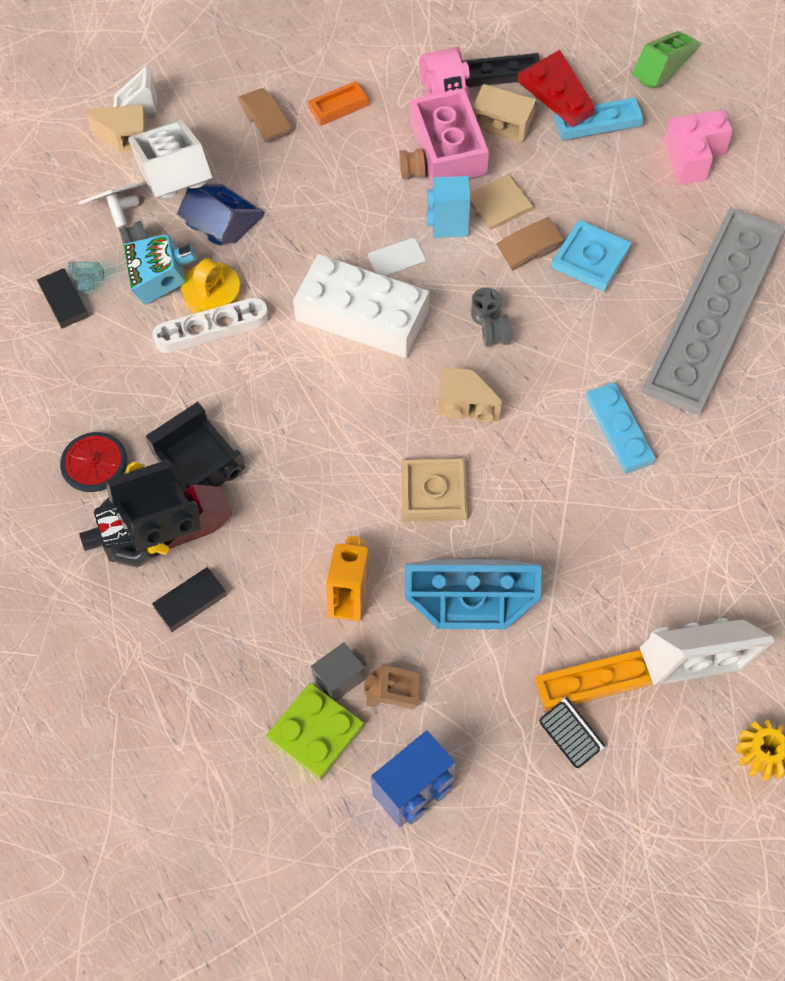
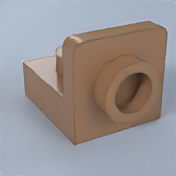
M384 664L371 672L365 680L364 693L367 695L366 705L375 707L380 703L414 709L419 704L420 673Z

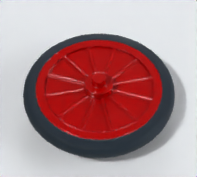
M102 432L86 433L75 438L66 446L60 459V470L65 481L73 488L83 492H98L107 489L106 480L124 474L127 467V453L122 443L114 436Z

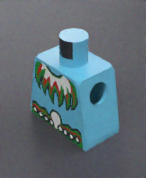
M161 235L124 244L131 290L144 305L183 285L186 281L183 266L197 261L196 252L191 244L178 248L169 235Z

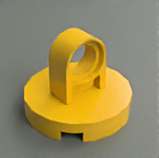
M210 258L203 259L198 265L190 269L185 275V283L181 286L185 305L194 313L238 302L241 297V283L238 274L230 266L221 262H215Z

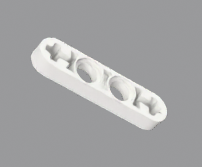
M249 298L163 322L157 325L152 332L154 344L160 352L172 353L260 328L268 320L267 305L261 299ZM256 310L258 315L253 316L250 311ZM240 313L241 317L243 318L242 321H239L238 314ZM227 316L233 319V322L228 326L217 324L218 320L222 317ZM193 325H202L204 327V330L199 334L194 335L188 332L189 328ZM179 330L183 331L184 337H180ZM169 334L171 340L165 341L163 336Z

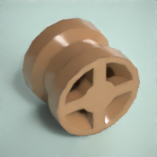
M419 148L414 152L399 150L401 178L408 179L410 175H417L419 178L425 177L423 149Z

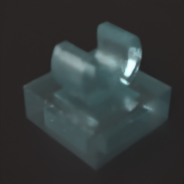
M68 262V274L75 282H78V290H81V294H94V281H104V269L100 263Z

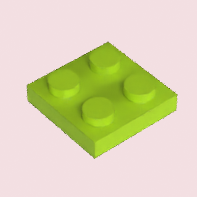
M309 683L266 734V738L321 781L362 731L364 722Z

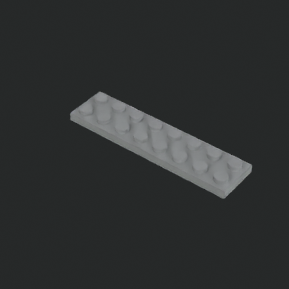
M732 207L729 208L643 386L642 393L698 416L701 415L781 240L785 227Z

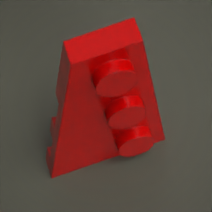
M560 49L518 73V83L570 126L574 127L594 115L595 106Z

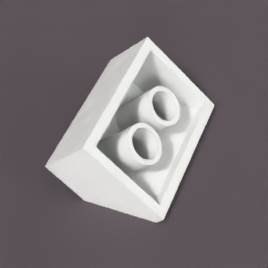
M721 618L711 622L709 625L699 626V623H690L677 630H670L668 627L659 628L650 633V638L640 647L653 685H660L742 671L774 643L772 635L743 619L728 621L727 618Z

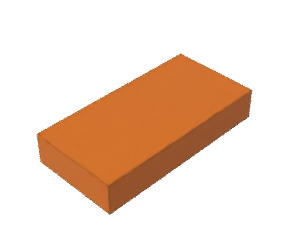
M357 80L308 100V108L320 126L370 106L369 98Z

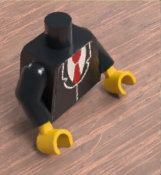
M132 462L128 465L126 473L143 468L145 465ZM109 497L94 510L97 528L79 533L84 551L103 546L110 562L131 567H141L154 557L161 554L166 555L169 552V546L162 543L137 552L112 509Z

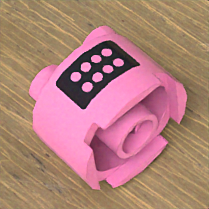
M459 47L421 54L422 56L419 59L421 83H425L427 91L424 92V96L465 88L470 101V92L468 86L465 85V79L470 77L469 67L466 61L462 62V54Z

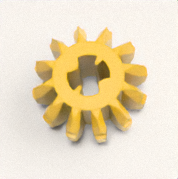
M770 719L765 720L762 727L756 721L752 722L748 727L749 731L742 730L738 736L741 743L736 745L735 752L744 755L738 761L739 766L750 765L752 767L748 773L749 777H754L757 772H761L763 782L769 781L772 775L776 779H782L785 776V736L782 734L785 728L784 724H780L776 729H773ZM764 746V750L768 747L772 754L770 755V751L765 754L761 747Z

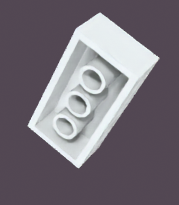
M182 119L128 137L138 168L155 198L159 196L161 198L174 196L178 193L177 190L187 186L189 188L200 187L206 183L205 180L212 178L201 143Z
M317 254L293 299L295 319L298 322L407 358L429 312V291Z

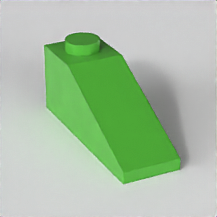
M678 30L646 43L632 75L639 78L640 83L647 87L653 88L664 84L699 48L701 42Z

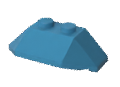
M438 558L406 563L405 599L438 629H507L532 605L541 600L542 565L509 559Z

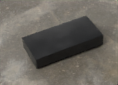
M64 268L37 279L39 287L61 329L89 317Z
M206 567L154 601L152 605L172 633L227 596V593L210 569Z

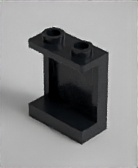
M198 401L146 435L150 451L159 462L170 461L174 470L175 482L184 492L192 484L218 487L226 481L234 480L245 469L241 452L239 450L234 451L207 419L205 409Z
M169 460L106 480L110 505L137 552L201 530L198 505L195 501L188 502L176 484L173 466Z

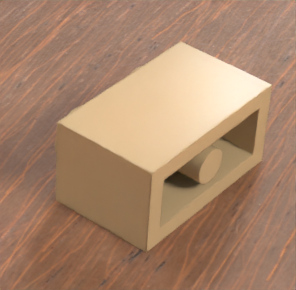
M483 84L472 109L480 130L523 143L534 120L536 99Z

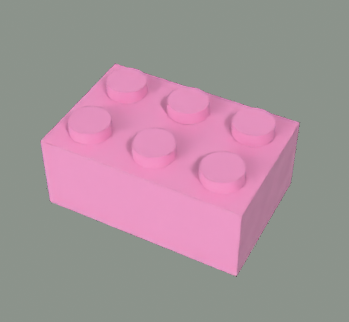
M465 88L410 99V125L418 147L423 149L425 167L432 187L433 177L469 176V178L487 175L489 151Z

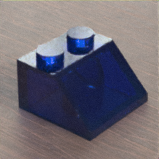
M206 183L197 188H189L188 186L177 212L178 216L186 220L185 224L196 231H202L208 235L207 239L210 242L220 246L224 243H237L265 214L263 210L225 185Z

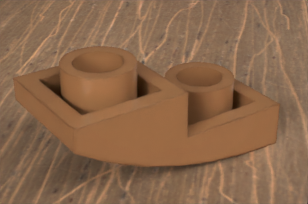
M260 88L238 96L237 99L250 123L255 122L264 142L290 133L292 128L266 90Z
M547 217L516 231L496 243L511 269L515 270L536 255L541 258L565 241L551 219Z

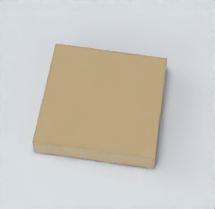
M465 458L401 459L402 521L467 520Z

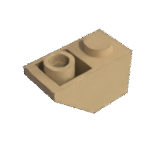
M143 105L86 109L92 133L119 152L132 151L128 137L147 131V121Z
M442 367L438 415H445L451 419L460 417L472 418L481 422L500 420L502 400L474 370Z

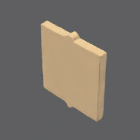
M508 174L470 192V204L475 210V215L480 216L490 230L533 210V205L523 194V188H519Z

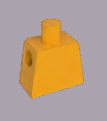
M347 537L345 544L338 543L334 547L326 581L327 613L329 618L361 622L369 573V549L365 547V541L360 537Z

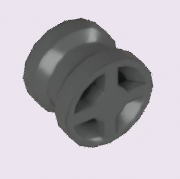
M141 220L135 222L131 227L122 226L118 228L123 245L148 239Z
M481 288L474 292L471 307L473 321L481 325L482 317L489 316L491 319H495L500 316L502 298L499 292L492 288Z
M507 314L500 315L495 319H491L489 316L482 317L481 325L484 346L491 347L494 343L509 345L511 335Z

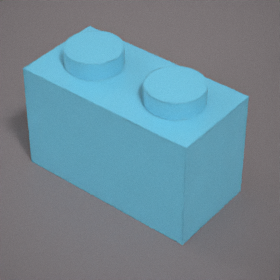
M469 176L433 177V190H427V226H433V238L468 237L470 214Z

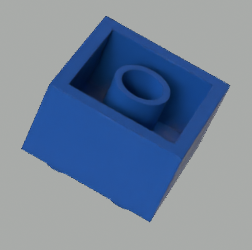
M426 730L371 775L372 795L399 828L406 822L411 825L425 814L426 809L424 807L433 799L437 802L441 801L453 790L451 784L454 783L456 762L429 731Z

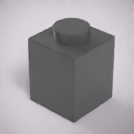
M343 642L311 665L313 679L325 694L334 701H337L366 680L365 666L367 664L357 649L354 648L351 651Z

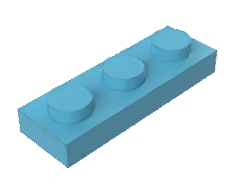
M635 97L595 104L594 115L574 127L570 126L556 113L554 114V122L561 140L642 126L643 115Z
M613 382L587 391L586 400L624 473L627 474L653 465L655 456L616 383Z

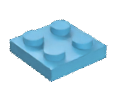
M578 220L553 259L551 268L605 292L630 251L632 242Z

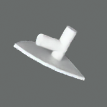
M140 182L116 188L78 203L80 205L106 197L116 227L126 225L127 221L123 210L138 206L139 199L136 195L119 198L118 194L145 186L147 183Z

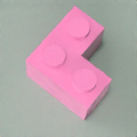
M725 110L669 118L664 143L679 184L707 180L713 156L726 154L733 131Z

